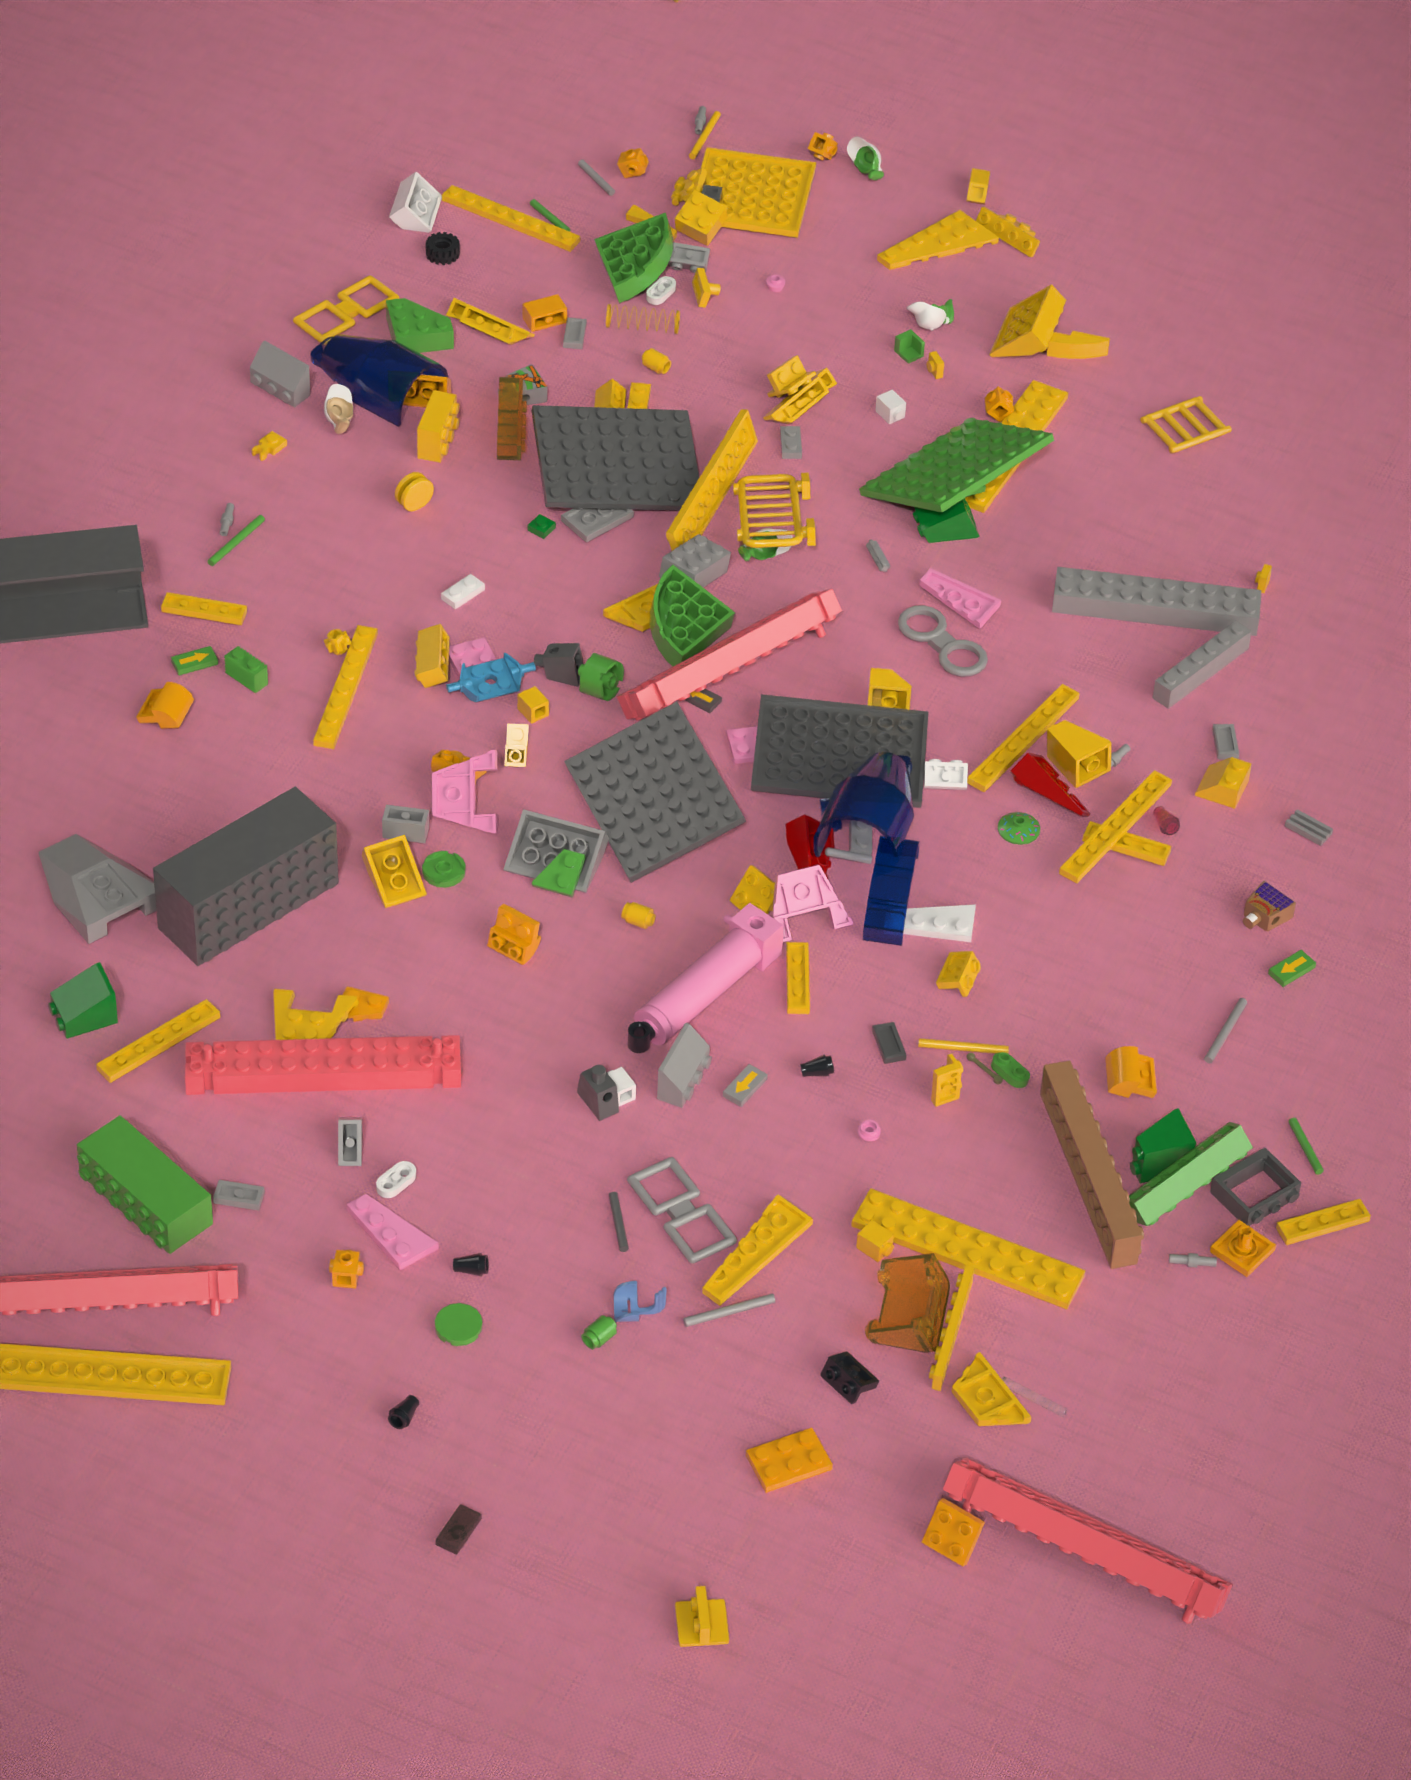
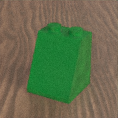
M965 498L944 512L914 507L915 512H913V516L916 522L920 523L917 526L921 537H926L928 543L980 537L972 511Z
M100 962L95 963L50 992L51 1002L48 1003L49 1011L52 1016H56L57 1028L59 1031H63L66 1039L118 1023L115 992Z
M1179 1108L1171 1111L1136 1137L1135 1147L1132 1149L1133 1160L1130 1163V1169L1132 1174L1136 1175L1140 1184L1150 1181L1196 1147V1141Z

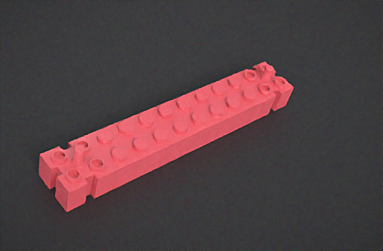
M833 589L812 592L637 685V687L618 695L617 699L626 719L635 718L637 721L658 712L661 708L663 709L673 704L676 700H685L690 697L689 693L693 691L699 692L707 688L706 684L722 680V675L726 673L728 675L740 670L739 666L743 664L744 666L750 665L756 661V657H764L772 653L771 649L775 647L778 649L787 645V640H795L804 636L803 632L806 630H815L819 638L824 637L826 633L821 622L825 621L826 623L836 618L835 615L842 611Z
M460 1035L441 1036V1039L435 1038L434 1040H432V1036L217 1041L213 1042V1046L209 1044L204 1045V1042H186V1095L205 1094V1090H214V1094L424 1089L434 1088V1084H443V1088H461Z
M238 1263L211 1266L195 1265L0 1276V1312L2 1311V1315H14L19 1310H26L27 1314L41 1313V1309H50L53 1313L64 1312L65 1308H75V1311H87L89 1307L99 1306V1310L113 1309V1305H123L125 1309L137 1308V1304H147V1307H160L162 1303L171 1302V1306L186 1305L187 1301H195L196 1305L210 1304L211 1316L220 1315V1303H233L234 1299H238L239 1294Z
M969 1458L953 1463L943 1490L949 1493L948 1496L957 1501H962L964 1498L965 1501L962 1509L969 1513L972 1508L981 1512L986 1510L993 1514L992 1517L1001 1522H1006L1007 1520L1015 1524L1014 1528L1021 1532L1028 1533L1030 1531L1036 1534V1538L1044 1543L1049 1544L1053 1542L1059 1545V1549L1065 1553L1072 1554L1074 1552L1082 1556L1081 1560L1088 1564L1095 1565L1097 1563L1103 1566V1570L1111 1575L1116 1576L1120 1574L1126 1577V1581L1132 1585L1140 1586L1141 1584L1149 1588V1593L1158 1597L1164 1595L1170 1598L1171 1603L1178 1607L1185 1608V1605H1187L1182 1617V1621L1190 1624L1194 1615L1207 1619L1221 1612L1233 1586L1232 1583L1218 1576H1212L1197 1566L994 1470L991 1471L985 1468L984 1465Z

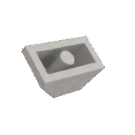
M339 1117L338 1166H362V1117Z

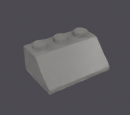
M263 341L250 366V382L295 408L310 396L309 365L269 342Z
M688 1023L684 1024L658 1069L657 1099L681 1108L686 1100L690 1101L692 1098L694 1086L700 1084L703 1071L709 1068L712 1056H709L710 1046Z

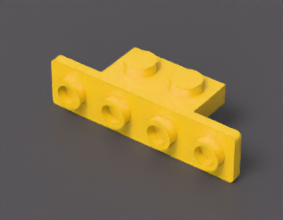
M987 207L981 208L976 218L979 224L1027 256H1034L1040 240L1034 237L1036 232L1030 229V225L1018 222L1016 220L1017 217L1012 214L998 215Z

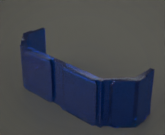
M880 836L867 900L863 928L864 941L902 946L907 905L915 862L919 857L920 841Z

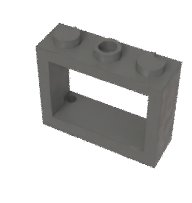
M1264 1147L1230 1167L1225 1172L1213 1177L1210 1193L1238 1220L1251 1226L1254 1223L1258 1224L1267 1215L1278 1212L1284 1205L1295 1202L1300 1195L1302 1182ZM1264 1171L1282 1190L1249 1208L1231 1189Z

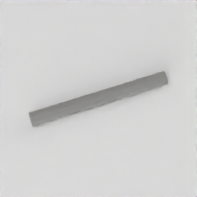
M1240 998L1206 1054L1205 1062L1209 1064L1213 1062L1247 1005L1246 999Z
M772 1293L683 1318L684 1325L689 1327L775 1303V1296Z

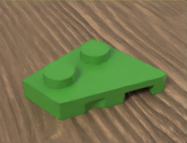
M563 849L533 880L532 886L573 897L586 856Z

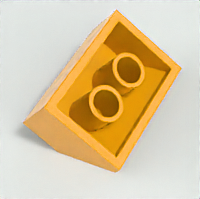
M388 372L389 404L426 408L433 390L451 393V379L448 377Z

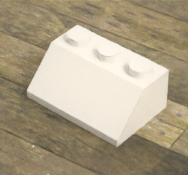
M415 172L401 181L389 218L401 229L429 233L432 230L442 195L419 173Z

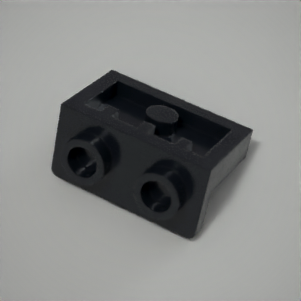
M847 1351L828 1357L820 1374L850 1404L856 1403L861 1393L875 1389L879 1383V1380Z

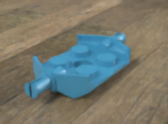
M504 653L501 659L466 668L465 663H463L460 680L446 684V689L448 693L460 690L469 700L474 702L520 691L524 673L536 671V666L534 662L524 665L519 664L518 661L507 653ZM487 679H493L494 681H496V683L489 684L485 681Z

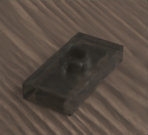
M460 1504L436 1538L435 1545L457 1555L481 1521L482 1514Z

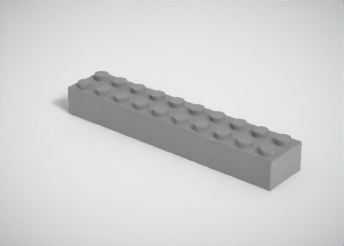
M1057 567L1052 612L1221 632L1237 621L1250 629L1252 636H1257L1262 590Z

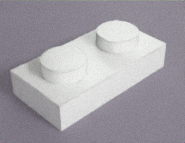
M469 574L442 592L441 600L452 608L457 609L484 591L485 584L472 574Z

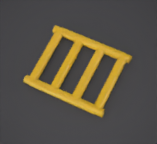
M1202 396L1185 400L1140 418L1142 424L1146 423L1169 447L1171 454L1232 431L1230 425L1226 426L1203 403ZM1196 406L1217 429L1209 432L1187 408ZM1179 411L1201 435L1193 438L1171 414ZM1163 417L1185 441L1176 444L1154 420Z

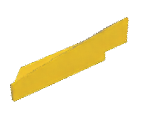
M827 367L816 371V375L811 378L812 381L810 383L799 386V390L796 393L784 398L763 419L785 424L792 423L828 394V389L837 384L836 380Z

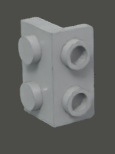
M673 242V252L668 265L674 270H682L683 268L695 273L697 268H704L706 272L710 248Z

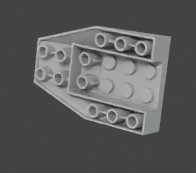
M74 834L38 852L55 906L88 944L108 935L107 922L137 907L145 916L156 911L154 882L129 863L83 837Z

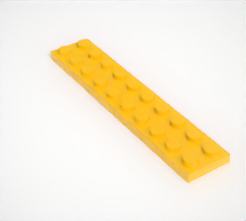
M1033 380L1013 406L1014 411L1005 417L1001 423L1044 431L1068 399V392ZM1020 463L985 485V492L965 497L969 507L985 513Z
M748 409L740 410L677 516H675L671 526L667 529L666 539L669 541L671 551L698 534L702 536L757 444L758 439Z
M872 1188L868 1191L851 1223V1227L862 1230L871 1220H874L894 1234L893 1243L963 1270L966 1265L975 1267L974 1274L1064 1309H1068L1085 1276V1270Z
M0 1344V1389L225 1405L232 1367L230 1360Z

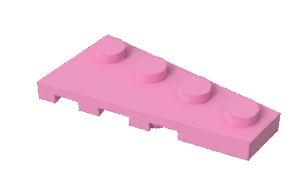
M931 568L920 579L919 586L978 629L982 628L1001 604L1000 599Z
M367 1194L347 1204V1211L399 1270L439 1249L437 1241Z

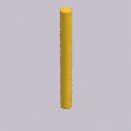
M715 111L689 154L690 159H695L721 116L719 111Z
M919 1038L918 1047L994 1054L1008 1053L1009 1046L922 1038Z

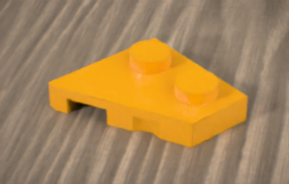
M348 986L343 995L358 997L359 1004L348 1013L349 1017L347 1019L353 1018V1022L363 1021L364 1019H382L389 1004L388 996Z

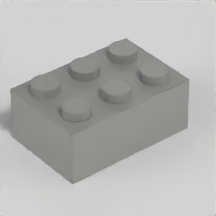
M698 534L663 556L659 577L661 578L674 565L700 586L705 587L727 573L731 552L724 549L721 545L708 540L705 536Z

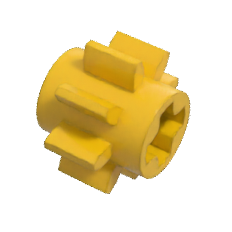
M340 629L331 630L327 634L328 639H324L328 652H333L336 655L345 653L348 650L347 645L351 644L347 632H342Z

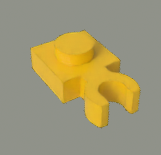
M271 431L259 440V445L252 448V456L259 454L260 461L265 460L269 453L274 456L287 446V439Z

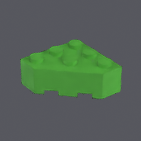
M406 298L386 300V319L396 356L454 349V330L450 318Z

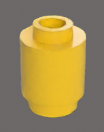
M653 348L646 350L642 355V364L658 374H666L669 371L671 360H669L668 356Z
M627 902L622 910L621 918L625 919L626 923L647 929L654 924L656 915L650 907L636 902Z

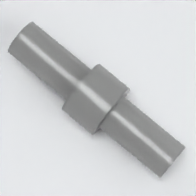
M704 106L699 107L698 114L695 117L696 134L702 133L703 126L706 123V107Z
M232 503L226 505L225 513L221 516L219 532L221 536H227L229 526L233 523L234 504Z
M1124 744L1119 750L1111 753V767H1116L1121 762V758L1131 750L1128 744Z
M1188 1253V1255L1169 1254V1263L1186 1264L1187 1267L1197 1268V1266L1216 1267L1217 1258L1198 1256L1196 1253Z

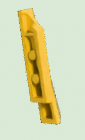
M453 298L446 314L449 317L460 319V322L510 345L535 336V334L456 298Z

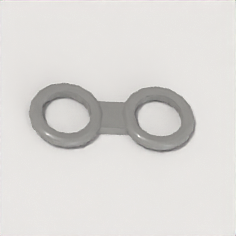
M918 605L907 608L900 614L898 626L903 635L911 640L928 642V645L939 653L940 665L952 675L966 677L976 675L986 667L988 658L982 646L973 641L956 640L945 631L947 627L946 618L937 609ZM915 615H927L934 618L938 626L933 631L921 633L911 629L907 625V620ZM966 649L974 652L979 657V661L970 667H959L952 664L947 656L954 650Z

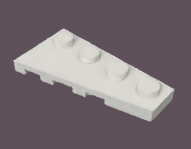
M976 904L890 909L886 911L884 932L971 942Z

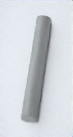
M583 159L578 162V165L610 196L614 195L615 190Z

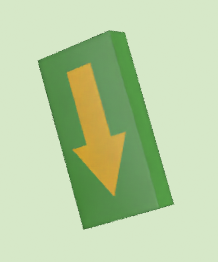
M211 646L171 657V662L179 676L218 665V659Z
M1300 950L1271 967L1268 974L1284 987L1316 967V962L1303 950Z

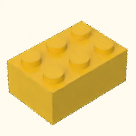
M433 390L417 427L418 459L441 463L443 456L447 455L449 442L452 443L454 438V430H457L459 427L457 394Z

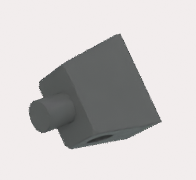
M552 643L547 646L544 654L535 655V666L544 667L548 680L579 687L580 676L578 675V669L583 664L580 643Z
M595 1065L580 1074L577 1093L597 1119L601 1121L618 1113L617 1086L606 1072L605 1067Z

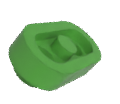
M1001 1052L993 1056L991 1068L1008 1084L1016 1088H1024L1028 1085L1030 1079L1029 1071L1011 1055Z

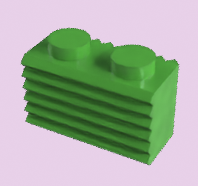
M237 646L224 656V664H226L224 666L226 667L225 673L254 693L268 685L267 664H264V662H261V660H258V658H255V656H252V654H249L240 646Z

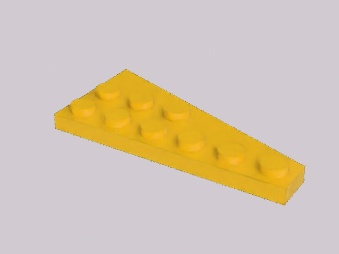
M958 210L877 254V261L891 270L911 265V262L916 260L924 262L933 256L940 258L965 252V248L975 246L977 249L983 247V244L990 242L992 245L998 244L999 237L963 211Z

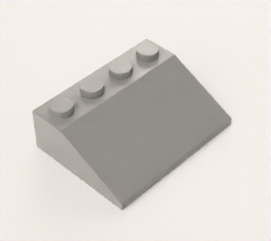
M523 809L503 870L535 879L563 849L574 851L586 856L575 889L586 893L602 861L609 837L603 830Z

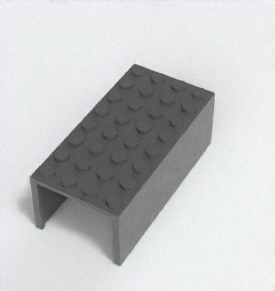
M137 525L0 539V644L148 628L141 572H144Z
M295 786L153 868L158 929L191 961L200 966L223 951H227L233 945L247 939L255 932L264 929L272 922L281 919L289 912L298 909L311 899H315L328 889H332L335 885L339 884L336 822Z

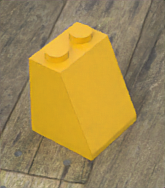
M1063 720L1047 729V757L1075 788H1078L1111 771V742L1091 731Z

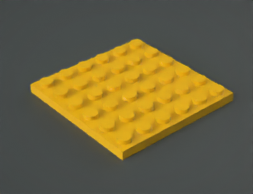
M706 148L701 168L703 167L707 172L704 185L722 187L720 203L727 206V219L721 227L798 238L816 170V162Z

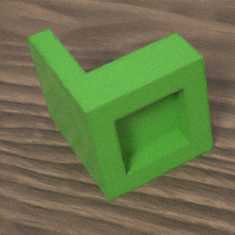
M911 329L895 336L894 351L907 363L924 357L925 342Z

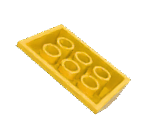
M1051 284L1011 306L989 355L991 357L1027 356L1045 351L1049 346L1050 338L1054 334V328L1059 322L1060 314L1064 310L1063 307L1066 299Z

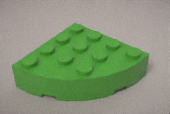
M666 212L594 239L619 303L630 300L657 280L669 263L673 252L674 238Z
M672 565L662 575L656 587L650 609V629L660 653L669 664L675 666L705 650L731 628L735 612L676 566Z

